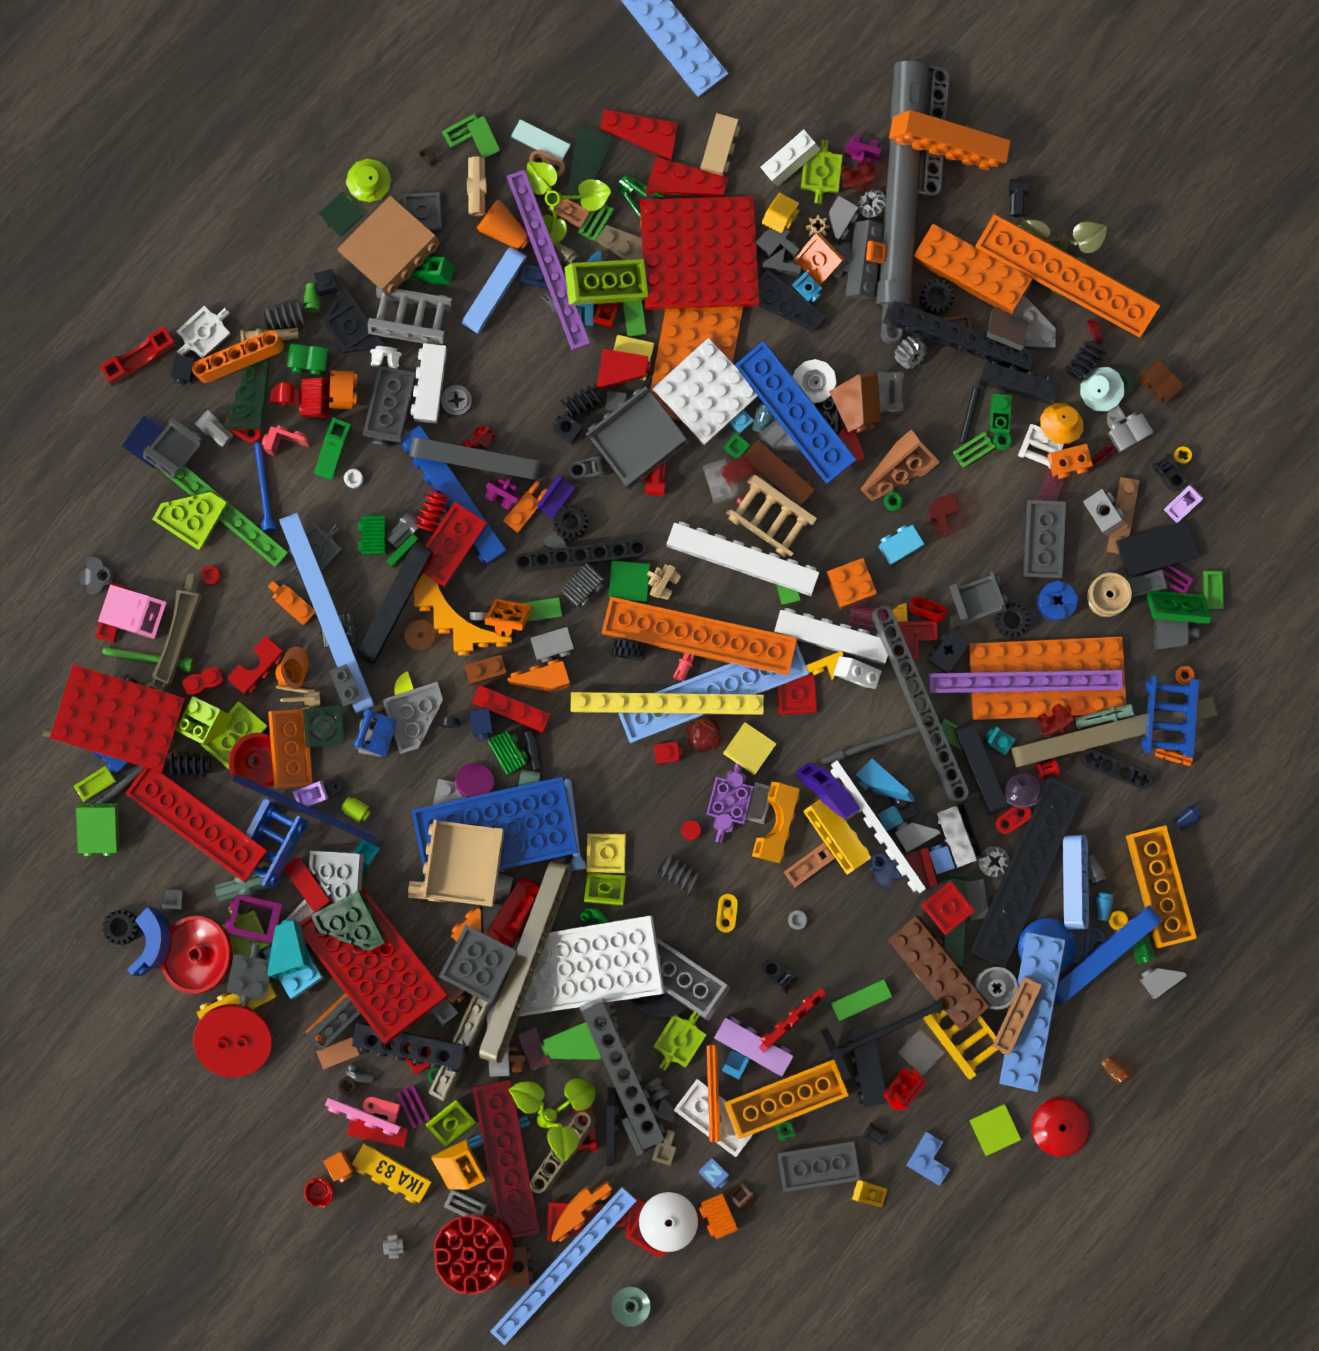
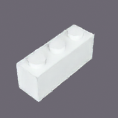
M803 130L763 164L761 169L778 187L821 149L807 132Z

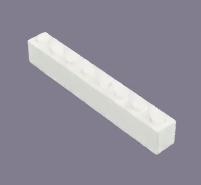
M684 522L673 524L667 541V547L812 596L819 575L815 567L809 565L802 567L795 560L787 559L785 561L774 553L767 555L762 553L760 548L751 546L750 549L744 547V543L733 540L732 543L725 540L726 537L722 535L707 534L708 531L702 528H697V530L689 528L690 525Z

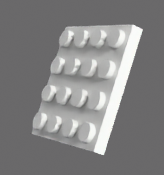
M709 338L652 389L703 445L708 443L758 397L735 365Z

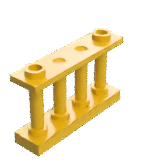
M941 1011V1014L933 1013L924 1017V1021L968 1079L976 1076L974 1072L976 1066L998 1051V1049L991 1045L971 1061L968 1060L966 1062L962 1056L966 1049L986 1034L990 1036L993 1042L996 1039L995 1034L981 1016L977 1018V1021L983 1028L956 1046L950 1041L953 1038L952 1036L960 1030L956 1024L944 1030L938 1025L941 1023L940 1020L948 1015L945 1011Z

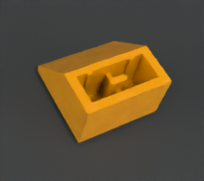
M467 1140L431 1156L448 1189H469L485 1181L483 1169Z

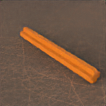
M708 1045L710 1142H719L717 1045Z

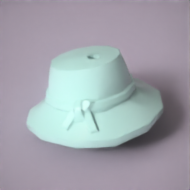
M1097 367L1093 369L1092 373H1087L1088 378L1083 379L1080 392L1085 404L1095 411H1109L1116 407L1124 396V383L1119 373L1110 367Z

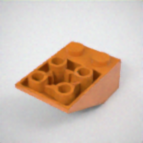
M558 659L548 662V666L542 668L540 665L531 667L529 672L522 673V671L510 674L511 677L508 678L510 685L549 692L571 687L563 661L559 662Z

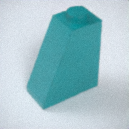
M293 919L284 920L281 922L282 924L275 926L267 972L269 977L276 979L311 967L301 923Z

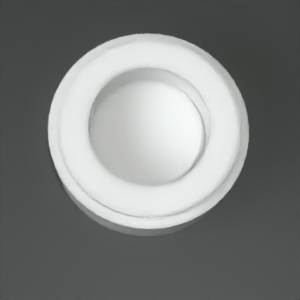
M350 469L345 473L344 481L348 487L356 489L363 484L364 477L359 470Z

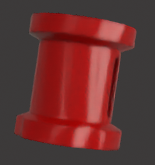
M1055 758L1046 763H1036L1037 772L1041 780L1045 776L1060 774Z

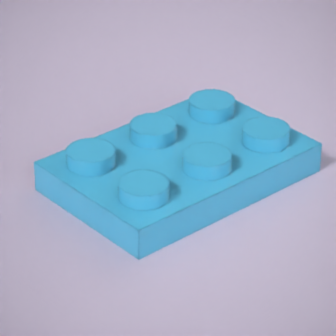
M272 945L263 950L267 960H270ZM308 949L310 968L278 978L292 1000L324 978Z

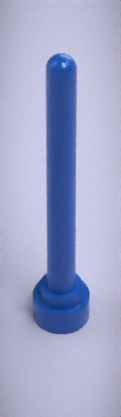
M257 441L254 446L264 513L261 527L263 532L277 530V523L271 515L262 443Z

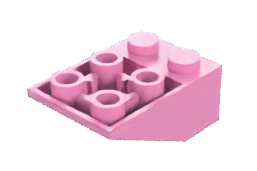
M110 585L98 621L154 639L166 602Z

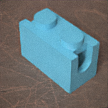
M904 525L897 530L898 533L891 537L889 534L880 540L882 543L879 544V549L890 566L924 546L913 525L909 527Z

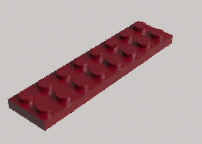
M511 1079L472 1086L498 1222L502 1223L511 1239L539 1234L540 1227L533 1191L530 1186L531 1181L516 1103L509 1092L512 1083Z

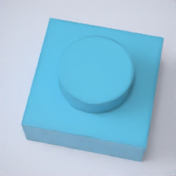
M742 410L729 423L740 434L754 420L745 410Z
M895 806L878 814L886 831L904 822Z

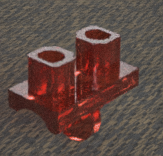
M867 160L860 161L858 163L859 170L854 172L849 165L842 167L843 189L852 187L855 190L860 188L862 193L865 192L866 186L871 184V180L876 179L874 165L871 166Z
M1058 703L1052 708L1053 715L1050 717L1046 713L1039 715L1037 720L1041 727L1042 735L1046 738L1058 732H1061L1063 735L1067 734V727L1074 721L1071 714L1072 709L1068 705L1064 707Z

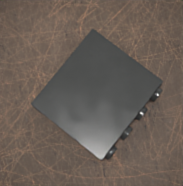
M646 386L637 389L633 393V397L622 401L618 405L619 408L614 412H608L600 423L590 426L586 433L629 490L690 443Z

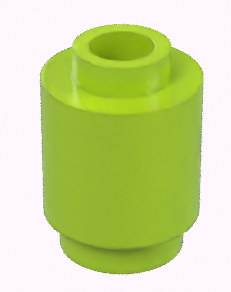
M347 797L341 807L344 814L359 823L362 820L366 821L371 814V811H369L370 806L355 797Z

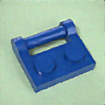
M364 709V719L353 746L386 757L397 720L372 710ZM371 719H375L376 723L369 744H366L364 740Z

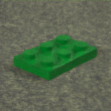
M1148 590L1146 597L1153 619L1195 622L1198 624L1210 623L1211 615L1204 595Z

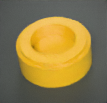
M1115 911L1110 914L1108 922L1112 929L1119 930L1129 920L1124 912Z

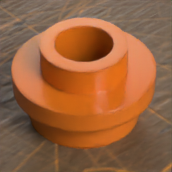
M1181 666L1177 669L1175 678L1178 683L1185 685L1188 684L1189 680L1195 678V673L1191 667ZM1182 672H1186L1188 674L1187 679L1182 678Z

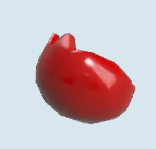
M313 1178L305 1185V1199L313 1207L324 1208L332 1201L334 1190L332 1184L327 1179Z

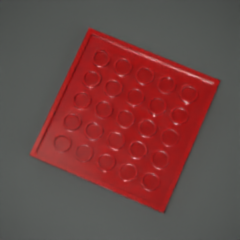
M753 196L640 200L642 256L648 297L645 298V310L759 306Z

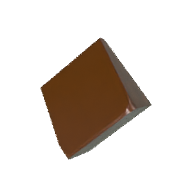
M742 1182L728 1195L743 1212H746L758 1199Z

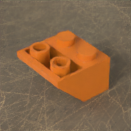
M472 908L465 915L467 920L463 924L459 922L451 930L453 932L451 937L456 942L465 925L483 933V911L480 908L476 910Z

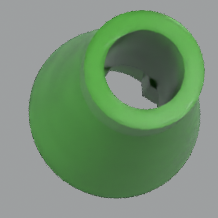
M315 283L306 284L302 306L304 311L308 313L319 312L321 307Z

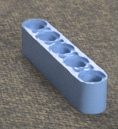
M511 246L508 248L465 315L462 325L477 334L481 332L522 268L523 263H525L526 255Z
M1085 835L1065 836L1063 839L1064 924L1067 930L1087 929L1089 926L1088 841Z

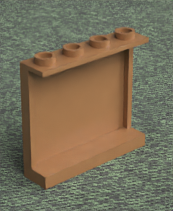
M389 196L337 250L346 261L352 263L388 297L397 290L404 280L410 277L411 273L418 266L423 264L424 260L431 253L436 251L440 242L429 229Z

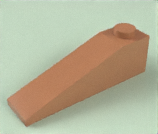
M911 429L895 443L861 487V491L871 501H874L892 492L894 487L900 484L906 485L910 479L916 476L922 477L926 475L940 461Z

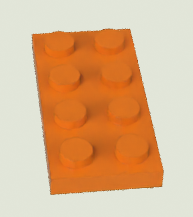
M307 709L268 711L274 788L309 786L313 784Z

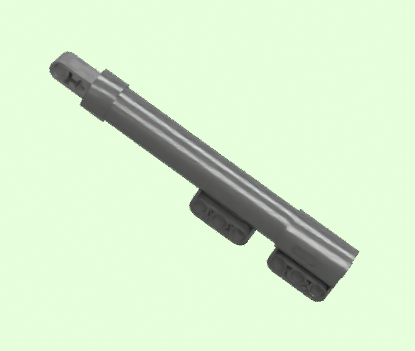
M900 61L895 63L890 121L892 122L893 116L908 110L934 117L932 112L935 111L938 113L939 119L943 120L947 114L949 72L943 67L929 66L918 61ZM935 75H939L942 81H938ZM934 93L940 95V100L934 97ZM890 139L882 243L887 244L885 263H882L880 267V280L877 283L876 306L883 308L881 339L887 344L894 343L902 336L901 329L883 323L888 305L896 301L912 307L913 285L911 283L918 198L931 199L939 193L943 168V155H932L925 149L916 150L908 144L899 145L892 139ZM929 166L934 168L935 174L929 172ZM927 185H931L934 191H928ZM888 330H892L895 333V338H891L888 335Z

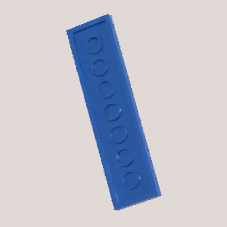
M765 341L761 342L735 364L741 375L826 484L832 482L857 461L854 454Z

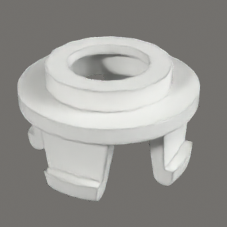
M376 346L375 349L370 350L372 354L371 366L379 367L382 364L383 356H387L388 367L395 369L399 367V357H401L402 353L397 352V348Z

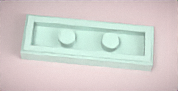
M521 119L511 135L512 138L536 150H542L562 161L570 148V144Z

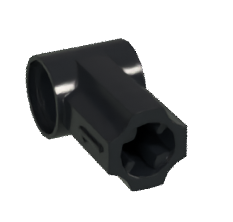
M1010 179L1009 196H1011L1010 216L1021 218L1027 216L1029 180Z

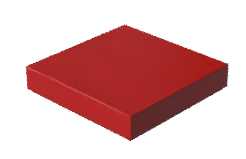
M807 675L777 687L779 715L817 713L815 675Z
M952 881L948 882L921 904L944 935L948 934L975 912V909Z

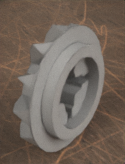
M872 188L871 191L865 190V194L860 196L861 200L857 202L859 206L858 211L861 215L871 218L882 212L886 204V197L880 190ZM870 199L873 200V201H872V206H873V207H871V206L869 205V203H870L869 200H870Z
M450 386L442 394V406L450 415L459 416L466 413L471 407L472 398L470 392L463 386ZM455 393L459 399H462L459 402L458 408L455 406V403L448 402L454 400Z
M991 846L983 850L984 858L979 859V866L982 872L990 877L1003 875L1010 862L1007 852L997 846ZM988 855L993 858L1001 856L998 860L1000 868L996 865L988 867L991 863Z

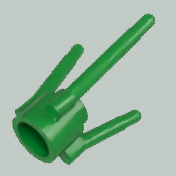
M626 174L618 183V186L621 188L620 193L625 196L638 216L641 217L640 210L628 193L632 194L636 190L647 197V193L638 187L640 186L646 190L647 185ZM652 193L662 199H666V197L660 193Z

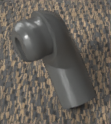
M347 1065V1076L356 1082L372 1083V1073L357 1072V1065Z

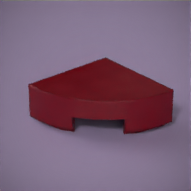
M1093 319L1086 321L1095 343L1098 345L1102 344L1101 328Z

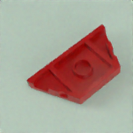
M635 1197L637 1200L628 1209L626 1238L655 1256L661 1257L667 1252L652 1247L641 1233L639 1219L642 1208L646 1203ZM667 1219L665 1221V1225L668 1227L671 1226L672 1221L670 1219Z

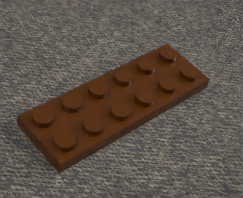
M918 915L888 939L936 1001H941L944 1011L961 1031L991 1007L990 1003Z

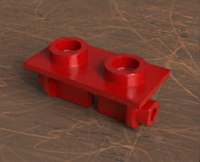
M479 426L473 432L474 436L470 440H465L461 446L479 449L478 445L480 444L483 448H486L494 440L495 434L491 430L487 432L490 429L488 426Z

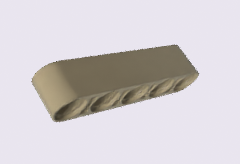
M584 1111L575 1115L568 1127L574 1129L578 1135L579 1143L577 1149L565 1162L551 1150L530 1182L531 1189L534 1192H546L553 1187L596 1123L594 1113ZM584 1115L588 1118L587 1125H584L582 1123V1117ZM551 1163L556 1167L554 1173L549 1169ZM540 1179H543L545 1183L543 1189L538 1184Z

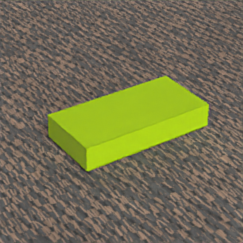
M104 766L74 785V788L83 802H86L115 784L117 780L112 772Z

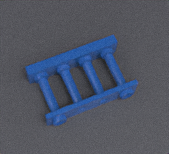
M1151 676L1150 680L1146 682V692H1149L1146 735L1145 738H1142L1141 748L1144 749V754H1150L1151 748L1179 750L1180 753H1183L1184 758H1192L1194 756L1199 680L1191 679L1188 681V684L1176 685L1156 683L1157 676ZM1155 692L1184 693V695H1187V703L1155 702ZM1154 710L1183 712V714H1186L1185 722L1180 724L1153 721ZM1153 729L1181 731L1184 733V741H1181V743L1152 740Z
M264 798L246 835L258 844L263 835L282 844L277 855L271 851L266 854L265 858L273 861L268 872L259 867L253 872L264 879L262 882L263 886L273 890L274 886L278 884L280 875L298 840L305 832L308 820L298 815L293 820L278 812L277 804ZM272 818L291 827L286 837L268 828Z

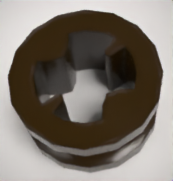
M345 1077L339 1081L338 1089L342 1094L348 1095L355 1091L356 1083L352 1078ZM345 1080H348V1083H352V1088H349L350 1091L342 1088Z

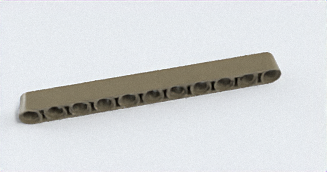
M1213 697L1198 700L1196 721L1218 715ZM1158 710L1154 711L1153 721L1182 724V722H1185L1186 714H1183V712ZM1147 713L1012 748L1015 766L1017 768L1145 735ZM1153 729L1152 733L1161 729Z
M552 860L547 867L518 945V953L509 969L480 1047L479 1056L482 1059L501 1063L505 1056L570 880L572 866Z

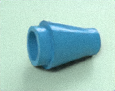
M1098 892V896H1096L1098 920L1109 921L1115 900L1113 893Z

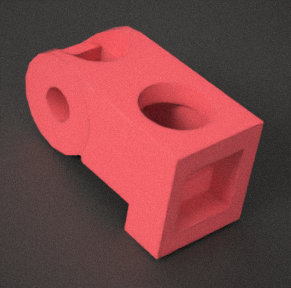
M369 1097L364 1100L363 1109L366 1113L388 1116L387 1122L393 1124L397 1122L401 1104L377 1097Z

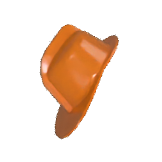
M298 646L291 647L285 653L283 661L276 668L275 674L278 686L290 687L292 689H298L302 686L309 667L308 656L302 648Z

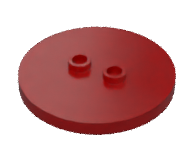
M225 1004L209 1010L202 1016L195 1028L193 1045L199 1061L211 1072L224 1077H242L255 1072L265 1063L271 1051L272 1035L266 1020L257 1011L244 1005Z

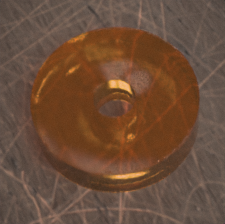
M414 620L406 627L404 636L407 644L412 649L423 651L433 645L436 634L429 622ZM423 632L424 636L420 639L417 638V633Z

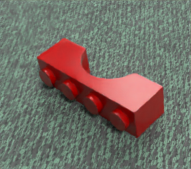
M163 326L148 335L146 340L135 349L126 354L114 356L99 367L108 382L114 386L176 348L177 345Z
M479 685L472 704L477 707L489 709L490 712L509 718L543 734L551 718V715L481 685Z

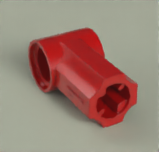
M666 462L646 478L645 494L664 496Z

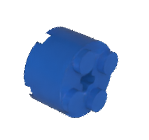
M1061 581L1047 584L1037 597V607L1040 615L1046 620L1053 622L1067 619L1075 611L1078 602L1075 590L1069 584ZM1059 598V599H1060V602H1059L1060 604L1055 605V604H1054V602H1055L1054 599Z

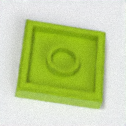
M1005 1104L969 1120L985 1156L1021 1140Z

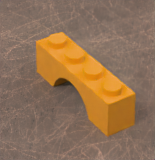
M771 782L767 801L775 810L776 822L770 833L756 838L752 853L753 857L775 863H780L783 859L785 842L790 834L789 827L795 815L794 808L799 801V788Z

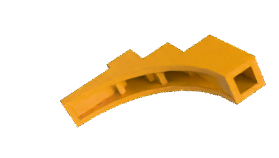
M425 574L421 575L414 589V606L423 612L434 608V629L439 631V634H448L450 630H453L454 652L458 653V656H469L470 652H474V645H477V648H488L489 644H496V647H508V644H512V637L498 636V634L480 629L460 617L444 599L438 583Z

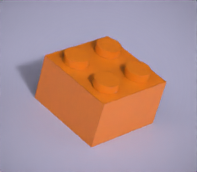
M863 558L827 571L826 575L839 609L870 599L877 594Z

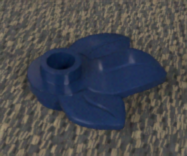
M886 852L882 855L874 854L868 861V866L874 872L876 882L885 888H889L891 880H898L904 877L896 867L898 866L896 859L891 860ZM874 862H879L881 866H875Z

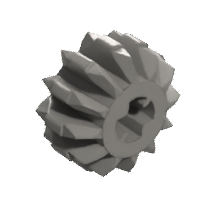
M908 336L906 340H902V343L897 345L898 349L894 351L896 354L894 358L902 367L913 369L915 365H919L921 360H924L923 357L927 354V347L916 336Z

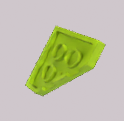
M214 491L161 503L152 520L196 549L202 550L229 501Z

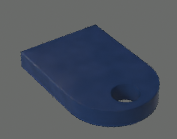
M1088 926L1087 929L1071 930L1076 941V954L1072 963L1079 964L1094 951L1093 944L1096 941H1100L1103 944L1107 940L1106 935L1100 929Z

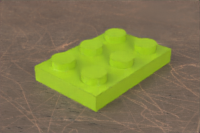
M239 701L228 713L233 717L224 734L206 745L201 744L228 769L230 752L235 743L247 734L263 733L268 728L263 721Z

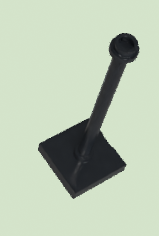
M934 1000L933 1005L843 1047L841 1045L837 1047L828 1028L822 1030L821 1033L845 1081L851 1078L843 1060V1057L846 1056L845 1054L932 1013L938 1012V1014H941V1011H944V1007L940 1000Z

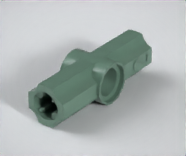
M253 874L246 883L236 877L232 881L215 885V891L218 900L223 901L236 897V894L247 896L268 887L262 885L264 880L262 877Z

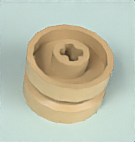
M1105 573L1097 577L1087 589L1086 600L1088 606L1095 614L1109 618L1118 615L1127 608L1131 601L1132 591L1130 584L1124 577L1117 573ZM1107 591H1108L1109 595H1112L1111 598L1107 597V595H1106Z

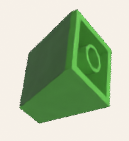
M586 1022L543 1040L544 1044L541 1045L545 1056L549 1055L551 1059L598 1060L602 1058Z

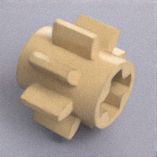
M819 215L814 220L809 218L811 225L806 226V230H810L809 237L814 236L818 232L826 237L827 234L824 230L830 228L829 225H825L826 218L822 220L819 218ZM816 224H819L820 231L816 230Z

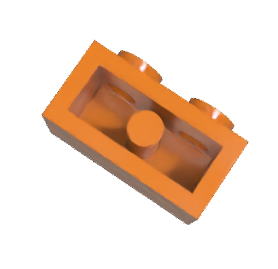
M1087 444L1051 452L1047 455L1052 476H1058L1059 479L1069 477V473L1076 471L1077 475L1089 472L1088 468L1093 466Z

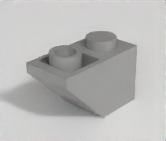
M838 196L828 214L836 243L840 239L844 240L849 232L847 229L849 224H854L859 216L857 213L858 207Z

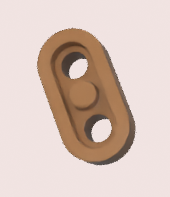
M535 150L530 154L529 162H535L536 159L540 158L542 163L558 167L557 178L562 177L565 173V165L562 160L542 150Z

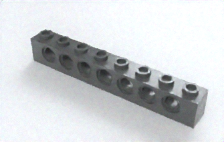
M600 997L580 1006L583 1017L643 1150L664 1141L663 1134L666 1133L662 1123H657L655 1119L658 1116L654 1105L650 1106L647 1101L650 1099L647 1089H642L639 1083L643 1081L639 1071L634 1072L632 1065L635 1062L631 1053L626 1054L625 1052L626 1042L623 1036L619 1037L616 1030L619 1027L615 1018L611 1020L608 1014L612 1012L608 1002H603ZM598 1017L606 1018L603 1024L596 1023ZM607 1034L614 1036L609 1042L603 1040ZM614 1052L621 1053L618 1059L611 1058ZM622 1069L629 1070L626 1076L619 1075ZM631 1086L637 1088L634 1093H628L627 1089ZM637 1104H644L642 1110L637 1111L634 1109ZM645 1121L652 1122V1125L648 1128L642 1126Z

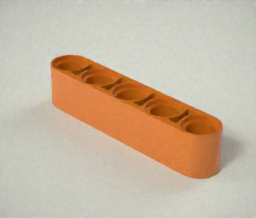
M267 331L196 361L193 364L192 371L201 382L209 383L280 353L284 348V342L276 332Z

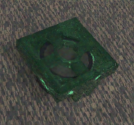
M341 705L303 709L306 748L345 744Z

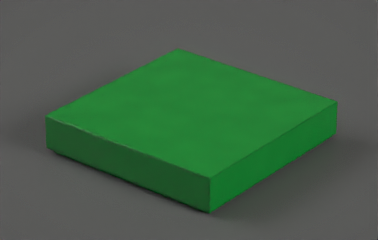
M612 561L608 599L614 597L647 603L649 582L647 573L650 571V564Z

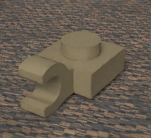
M667 1129L664 1142L656 1144L652 1157L653 1161L671 1165L676 1146L671 1145L675 1131Z

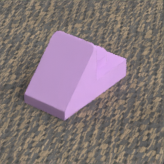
M1190 484L1164 510L1178 523L1204 497Z
M322 781L293 791L299 810L328 800Z

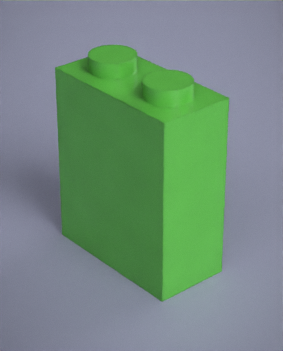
M118 803L79 804L76 807L78 853H84V856H93L95 853L111 856L117 853L120 849Z

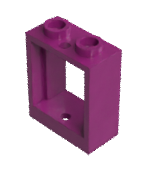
M236 894V898L231 899L229 910L232 911L231 918L227 917L224 929H228L227 934L229 936L272 945L275 926L278 925L282 904ZM240 902L273 909L267 935L234 928Z

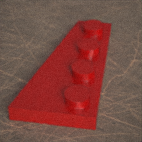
M604 110L601 130L671 161L678 123Z
M820 988L812 996L806 997L799 1009L797 1007L788 1014L789 1018L785 1022L781 1020L774 1027L776 1030L772 1034L768 1032L763 1036L759 1049L765 1053L819 1004L826 994L824 990Z
M549 1202L547 1242L552 1241L551 1238L557 1221L569 1202ZM595 1204L588 1212L584 1210L583 1213L586 1215L585 1220H583L584 1224L577 1230L572 1228L568 1231L569 1235L566 1238L578 1235L605 1204ZM626 1213L611 1229L626 1226Z

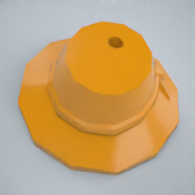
M1054 403L1047 407L1040 417L1041 430L1047 439L1057 444H1070L1078 440L1084 431L1083 419L1078 411L1068 404Z

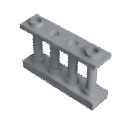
M376 287L377 298H381L377 318H369L368 334L418 343L444 345V331H441L440 327L444 310L451 311L452 298L444 295L436 296L397 289L386 297L382 290ZM388 300L399 302L395 322L384 321ZM407 303L418 305L414 325L403 324ZM426 307L437 308L433 328L431 329L421 327Z

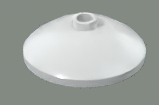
M664 1192L653 1196L646 1202L640 1214L639 1226L648 1244L657 1250L672 1252L684 1248L692 1241L697 1231L698 1217L694 1206L687 1198L677 1193ZM667 1219L672 1221V1225L669 1227L665 1225Z

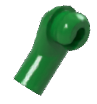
M586 908L580 914V919L584 922L597 920L600 924H604L609 921L598 908Z

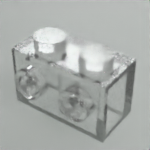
M724 459L704 465L703 471L713 504L735 499L738 488L736 482H732L730 477L733 474L730 463L726 464Z

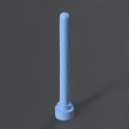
M567 778L564 780V787L579 852L573 854L570 865L572 866V871L586 869V864L580 855L572 782Z

